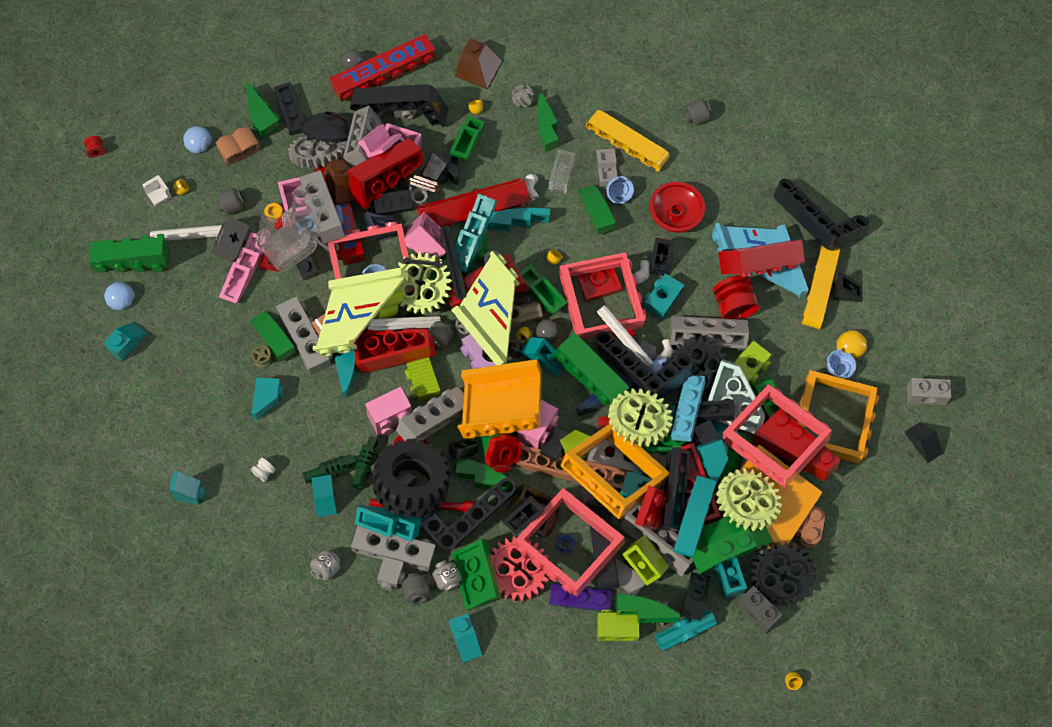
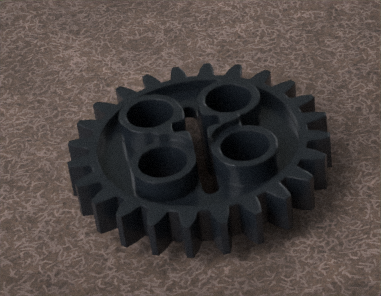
M698 336L697 340L694 337H690V343L687 339H684L683 345L680 343L676 344L679 350H672L675 356L668 357V359L673 360L681 353H688L692 356V351L694 349L698 350V358H693L694 376H705L706 382L702 397L706 398L707 393L709 395L711 393L721 360L726 353H720L722 346L715 347L716 341H712L709 344V338H705L703 341L702 336ZM710 359L714 361V368L712 370L707 366ZM696 364H700V365H699V368H701L700 371H696V370H697V367L695 366ZM682 383L679 387L676 388L678 389L681 387L680 393L682 392L684 383Z
M777 541L776 547L771 543L769 544V550L762 547L764 553H756L759 560H752L756 567H750V571L755 573L750 575L751 580H756L752 583V586L758 587L757 590L763 593L766 599L769 597L771 604L777 600L778 606L781 605L782 601H785L786 606H788L790 600L797 604V597L804 600L802 594H810L807 587L814 588L810 580H816V576L811 574L816 572V568L810 567L814 564L813 559L807 560L810 554L808 552L803 554V547L797 550L796 543L789 547L788 541L785 542L784 546L781 545L780 541ZM775 557L783 558L780 564L772 563ZM799 564L801 569L798 572L791 571L793 565ZM770 566L775 570L767 569L766 567ZM784 570H786L787 575L783 574L782 577H780L779 572L783 573ZM768 575L775 576L774 581L770 583L764 580ZM791 577L799 578L800 580L796 581ZM786 583L794 584L790 590L783 589Z

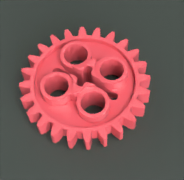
M514 536L511 543L506 538L504 546L499 542V549L492 548L494 555L490 556L500 594L505 593V600L510 595L513 602L516 600V597H519L520 601L523 602L524 596L531 600V593L538 596L537 589L544 590L542 583H548V579L544 577L547 576V571L543 568H537L535 571L528 570L527 565L533 563L531 562L532 559L527 555L525 557L521 556L519 559L511 557L513 552H519L516 549V538ZM539 543L534 544L532 547L537 550ZM542 548V549H540V550H537V551H538L539 553L543 554V553H544V548ZM519 566H522L521 571H514L515 567L518 568ZM501 567H506L509 569V573L505 575L500 574L498 570ZM517 579H522L525 585L518 587L514 582Z

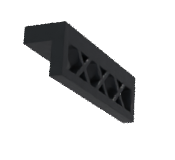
M672 447V450L667 452L666 470L669 472V478L663 488V491L667 492L666 508L663 509L661 515L662 522L659 526V530L679 531L684 516L691 451L679 447Z

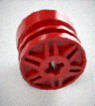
M732 276L718 282L713 287L712 291L716 302L719 303L718 309L722 319L740 320V317L741 319L748 318L760 309L757 296L753 293L754 288L749 276Z

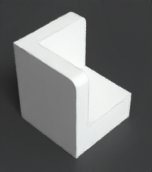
M159 175L143 184L147 196L155 207L171 199L169 189Z

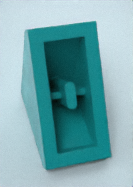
M332 476L313 477L312 488L317 517L337 514Z

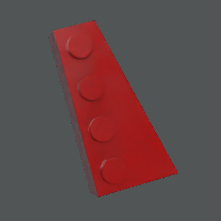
M790 240L718 252L721 274H740V277L751 276V272H755V274L767 273L766 269L780 271L782 266H786V269L796 268L797 264L804 263L802 240Z
M393 329L386 331L367 330V332H362L354 342L357 345V349H354L356 366L363 373L436 355L434 337L428 329H403L402 331H394Z
M780 408L754 433L753 444L766 448L768 452L774 455L777 454L792 464L816 438ZM823 446L802 470L825 481L838 469L840 458L826 446Z
M694 443L679 447L691 451L684 514L697 476L706 478ZM713 496L704 526L720 520V513Z

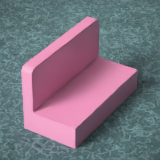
M381 124L358 143L366 157L369 158L383 153L402 136L399 133L390 137L385 126Z

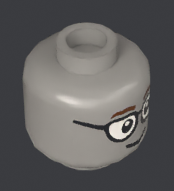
M321 551L311 560L310 566L312 570L310 572L316 579L329 580L339 571L340 559L333 551Z
M444 560L435 565L437 569L433 571L432 576L440 590L448 592L460 586L459 582L462 579V575L454 562L447 563Z

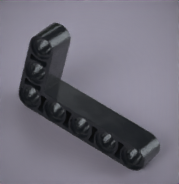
M428 84L357 88L353 90L350 109L355 112L367 106H370L374 112L420 109L432 126L441 125V127L446 126L449 111L448 106L437 90Z
M781 179L773 195L775 200L824 248L830 251L840 249L862 239L870 224L868 218L863 215H856L836 224L789 179Z
M609 331L600 332L596 335L598 352L639 390L642 389L644 394L648 390L651 396L657 394V400L666 397L694 374L693 357L688 353L679 354L655 373Z
M511 478L502 479L449 527L434 510L429 515L425 514L419 517L422 518L421 525L440 547L452 550L515 495L518 489L517 484ZM506 482L513 484V490L509 493L503 491V485ZM492 495L498 497V503L495 506L488 504V498ZM476 509H482L483 517L481 519H474L473 512ZM437 520L440 523V528L433 532L430 525L433 521ZM462 522L468 524V530L465 533H460L458 530V526ZM447 535H450L453 538V544L446 547L443 540Z
M582 486L586 507L611 526L609 510ZM590 526L595 561L611 542ZM615 555L596 575L599 591L619 588Z

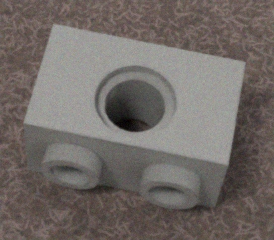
M911 378L907 384V402L910 404L946 405L951 399L950 380Z

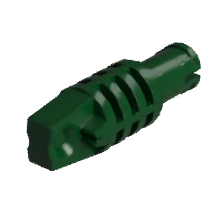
M370 435L367 444H363L355 465L356 473L352 481L354 488L362 489L367 474L371 472L370 467L375 463L379 448H376L378 437Z
M342 455L322 462L317 468L302 472L305 483L308 484L312 482L313 477L331 475L333 478L334 476L349 472L348 468L355 466L357 462L354 455L343 457Z

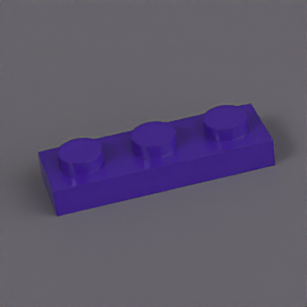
M551 584L549 605L595 611L610 610L611 591L585 588L577 597L573 593L566 592L562 588L563 585Z

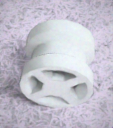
M262 457L258 460V464L250 469L263 482H266L268 476L276 471Z

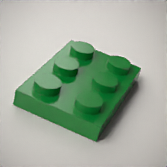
M486 539L477 540L451 553L453 562L457 565L462 575L459 583L466 610H473L501 597Z

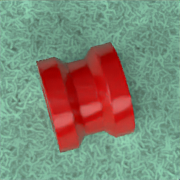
M90 136L84 140L88 157L94 158L105 153L100 136Z

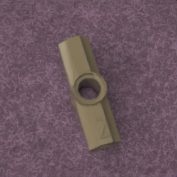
M539 302L519 307L513 305L512 315H516L517 318L511 320V328L542 319L543 315Z

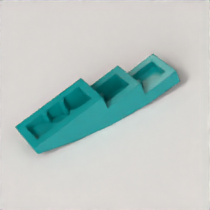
M478 194L473 210L469 212L465 227L461 229L455 246L460 268L465 272L468 271L479 248L497 200L482 194Z
M517 208L496 211L492 214L487 230L511 232V226L530 227L531 221L549 223L550 209Z
M697 476L673 552L694 557L717 481Z

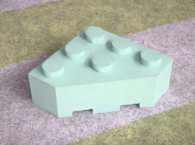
M722 359L708 401L734 400L736 419L756 398V395L741 366ZM761 406L740 429L755 433L762 426L765 413ZM734 420L718 421V422H721V423L730 425Z

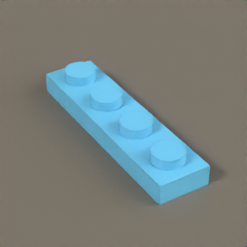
M692 375L684 382L671 433L672 440L692 441L706 382L705 376Z

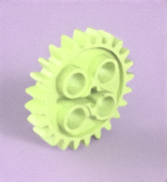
M419 252L418 258L411 254V260L436 262L437 256L433 255L430 259L429 253H426L425 257H423V254ZM398 263L408 274V281L402 282L399 286L403 291L401 307L407 306V311L409 312L414 308L415 314H418L419 310H421V313L425 315L426 309L433 313V307L439 310V303L446 304L443 298H450L447 291L453 290L448 286V284L453 282L447 278L451 276L450 272H445L448 269L447 265L437 268L432 265L413 263L406 265ZM413 268H418V275L412 277L411 270ZM436 271L437 278L431 281L429 275L431 272ZM422 281H425V282H426L425 285H422V286L418 285L419 282H422ZM414 286V294L408 296L407 289ZM428 290L433 291L431 299H426L425 297Z
M632 389L630 394L625 390L624 394H618L617 399L614 398L610 405L608 418H610L609 424L613 425L612 431L618 430L617 437L624 436V442L630 439L631 445L636 441L639 447H641L642 442H645L647 447H649L650 442L656 445L658 440L663 441L664 436H668L672 427V411L667 410L669 405L662 404L663 398L657 400V394L651 396L649 390L646 394L643 393L642 389L638 393ZM642 405H645L646 408L639 430H635Z
M746 468L741 473L738 469L734 474L730 472L718 486L719 490L716 495L719 497L717 503L722 504L719 510L726 511L723 517H731L729 523L736 521L737 528L742 524L744 525V530H747L750 526L752 531H755L757 527L762 530L765 526L769 527L771 523H774L781 512L779 509L782 504L779 501L782 497L776 495L779 489L772 488L775 483L767 482L768 476L763 479L761 478L762 473L760 472L758 475H755L753 469L750 473L747 472Z

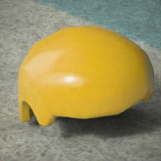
M849 330L838 337L837 350L842 349L845 353H851L852 357L856 359L863 356L866 352L867 340L860 332Z

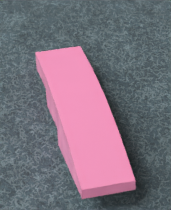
M250 233L244 248L242 247L236 263L233 262L219 298L235 304L239 302L269 243L268 238Z

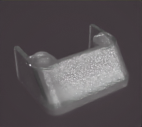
M295 189L292 207L283 213V226L278 230L274 226L278 222L277 219L261 215L256 242L276 270L286 272L316 249L323 198Z

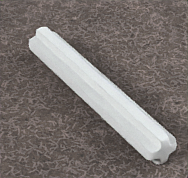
M221 225L151 231L150 238H157V234H164L166 241L216 237Z
M606 306L601 307L597 311L600 317L621 342L650 367L653 361Z
M439 316L372 319L367 328L368 330L375 331L430 328L435 321L441 322Z

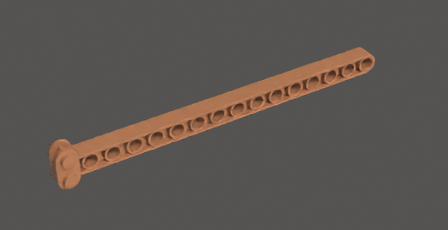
M522 446V454H526L529 458L525 461L519 459L515 463L517 467L577 482L567 471L559 470L556 467L557 464L562 463L565 455L555 462L540 454L541 449ZM539 459H545L547 461V464L539 465L537 461ZM583 460L596 473H602L604 475L603 479L618 493L621 492L623 483L617 484L613 479L620 477L625 481L627 470ZM714 492V493H713V497H714V500H715V501H717L718 498H719V497L716 495L717 492ZM818 507L811 509L794 535L799 537L800 544L807 549L816 547L822 536L825 514ZM719 511L720 518H725L723 517L724 514Z

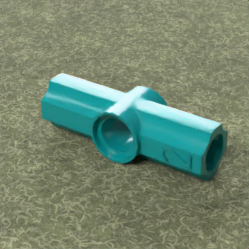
M707 609L704 610L701 621L687 617L683 618L654 637L659 648L664 652L680 643H686V640L690 638H696L698 634L716 626L717 623L713 613Z

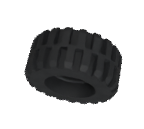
M406 439V442L400 440L395 442L394 446L392 444L385 447V451L380 452L374 465L372 484L377 501L380 504L384 503L383 508L387 511L392 510L393 514L397 516L400 514L405 515V518H411V516L418 518L422 517L424 513L426 515L433 513V510L438 509L447 496L451 474L447 458L442 457L443 453L439 449L435 450L432 444H424L422 440L416 442L412 441V439ZM402 470H415L425 475L429 482L420 487H408L399 483L394 478V475Z

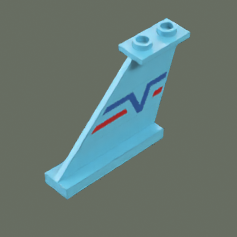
M715 223L714 230L712 231V238L714 242L717 241L719 246L717 248L718 252L722 251V249L749 248L751 246L790 241L785 224L778 226L777 229L720 226L719 223ZM797 264L796 268L786 269V266H782L780 271L766 269L767 273L757 274L796 294L798 298L806 297L808 293V287L799 264Z

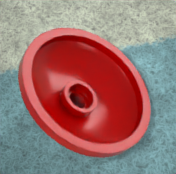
M669 182L661 185L654 191L650 199L649 209L653 220L658 226L670 232L683 233L694 229L702 221L705 213V202L701 193L690 184ZM676 210L679 214H674L673 211Z

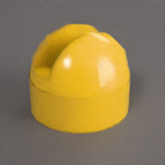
M474 100L468 103L469 110L473 114H480L483 111L482 100Z
M179 179L173 184V190H175L177 195H183L189 191V186L183 179Z
M550 249L546 256V260L550 265H557L563 258L561 253L554 249Z
M521 327L515 336L521 341V335H523L526 339L522 342L526 343L529 337H532V331H529L528 327Z
M789 672L785 677V683L790 690H797L803 684L801 676L796 672Z

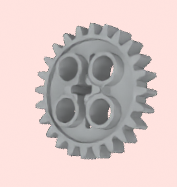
M305 135V137H298L299 140H294V144H290L288 153L290 160H292V163H296V166L301 165L302 168L308 166V168L315 166L318 168L319 165L325 167L329 161L343 158L347 140L342 142H323L311 139Z

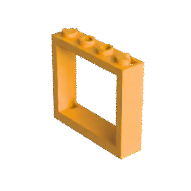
M809 370L800 407L803 410H809L815 382L868 396L857 451L829 443L824 445L838 458L859 464L862 458H866L868 451L865 444L871 437L872 430H869L870 423L873 424L875 418L873 407L877 406L879 395H876L877 387ZM796 420L802 427L805 428L804 424Z
M609 424L567 452L561 467L612 514L620 519L643 502L648 486L661 489L669 478V472L643 448L639 447L636 442L631 445L630 439L624 442L623 435L617 437L618 430L612 431L613 425ZM606 439L652 478L650 482L626 499L580 458Z

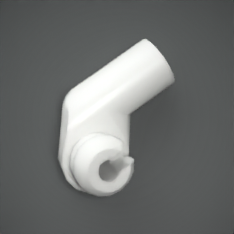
M529 174L525 177L531 201L539 197L534 190V185L538 182V177L535 174Z
M647 260L640 261V270L632 274L636 276L638 284L643 283L649 278V261Z
M670 339L661 341L663 351L657 356V359L665 357L667 359L666 364L670 362L668 357L674 356Z

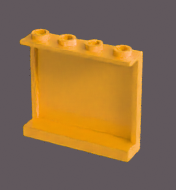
M537 359L462 370L461 377L465 383L462 424L458 425V428L463 438L492 436L494 434L540 428L542 370Z
M755 446L785 470L790 468L762 446ZM748 460L740 470L741 473L746 468L747 472L750 473L753 469L755 475L761 472V478L763 479L768 476ZM799 474L786 488L770 477L767 481L768 483H775L772 488L779 489L776 495L782 497L779 501L782 504L779 509L781 512L774 523L767 527L774 547L777 546V541H780L782 546H784L786 541H791L822 494V491ZM716 502V505L720 508L722 504ZM719 510L722 514L726 512L725 510Z

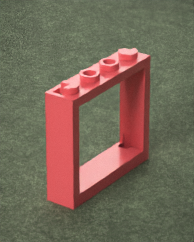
M390 222L386 223V227L383 228L375 225L367 227L368 231L360 232V229L351 230L348 235H344L345 237L327 242L335 280L341 279L334 244L397 231L403 260L404 257H409L406 242L404 241L402 224ZM414 286L409 287L407 293L415 292Z
M626 252L560 266L559 275L565 298L568 302L567 306L573 329L582 340L595 338L598 333L604 331L614 333L607 324L584 329L571 277L621 266L635 318L620 321L626 331L644 327V321L647 320L646 311L641 308L642 297L640 292L636 290L637 279L631 273L633 269L632 261L630 262V259L627 258Z
M768 384L723 432L722 441L782 487L786 488L830 440L832 430L826 423L814 418L811 412L799 407L796 401L784 396L778 388H773ZM767 399L774 402L819 435L788 470H785L736 433Z
M562 488L544 508L545 511L532 521L516 538V549L521 552L522 556L525 557L527 555L532 559L531 562L538 569L543 568L547 571L546 574L552 581H559L566 592L573 593L578 597L625 544V539L623 535ZM561 503L611 542L576 582L527 543L528 539Z

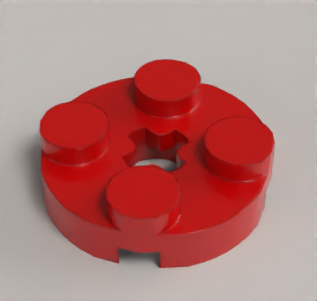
M508 433L492 437L489 440V446L486 451L485 463L496 472L503 473L511 469L510 466L514 462L517 463L522 455V444L516 437Z

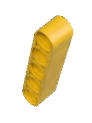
M597 110L586 123L588 130L592 129L598 136L611 141V144L619 149L621 147L626 150V153L634 158H639L642 163L649 167L652 166L657 172L660 171L670 157L665 149L601 110Z
M822 245L811 282L812 286L809 290L808 302L803 315L804 319L801 325L820 329L823 322L840 249L834 251L827 250Z

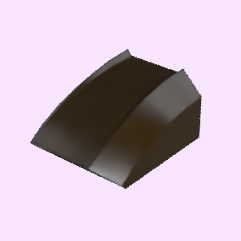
M527 484L520 485L512 497L504 518L521 499L532 496L545 508L553 498ZM559 507L534 533L535 535L546 538L552 533L559 515Z

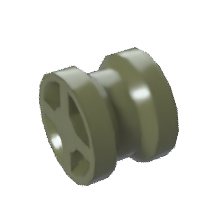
M259 345L253 349L252 359L254 364L260 368H265L271 364L272 355L268 347Z

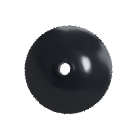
M326 111L307 117L301 123V131L304 135L314 140L342 142L348 140L352 121L340 114Z

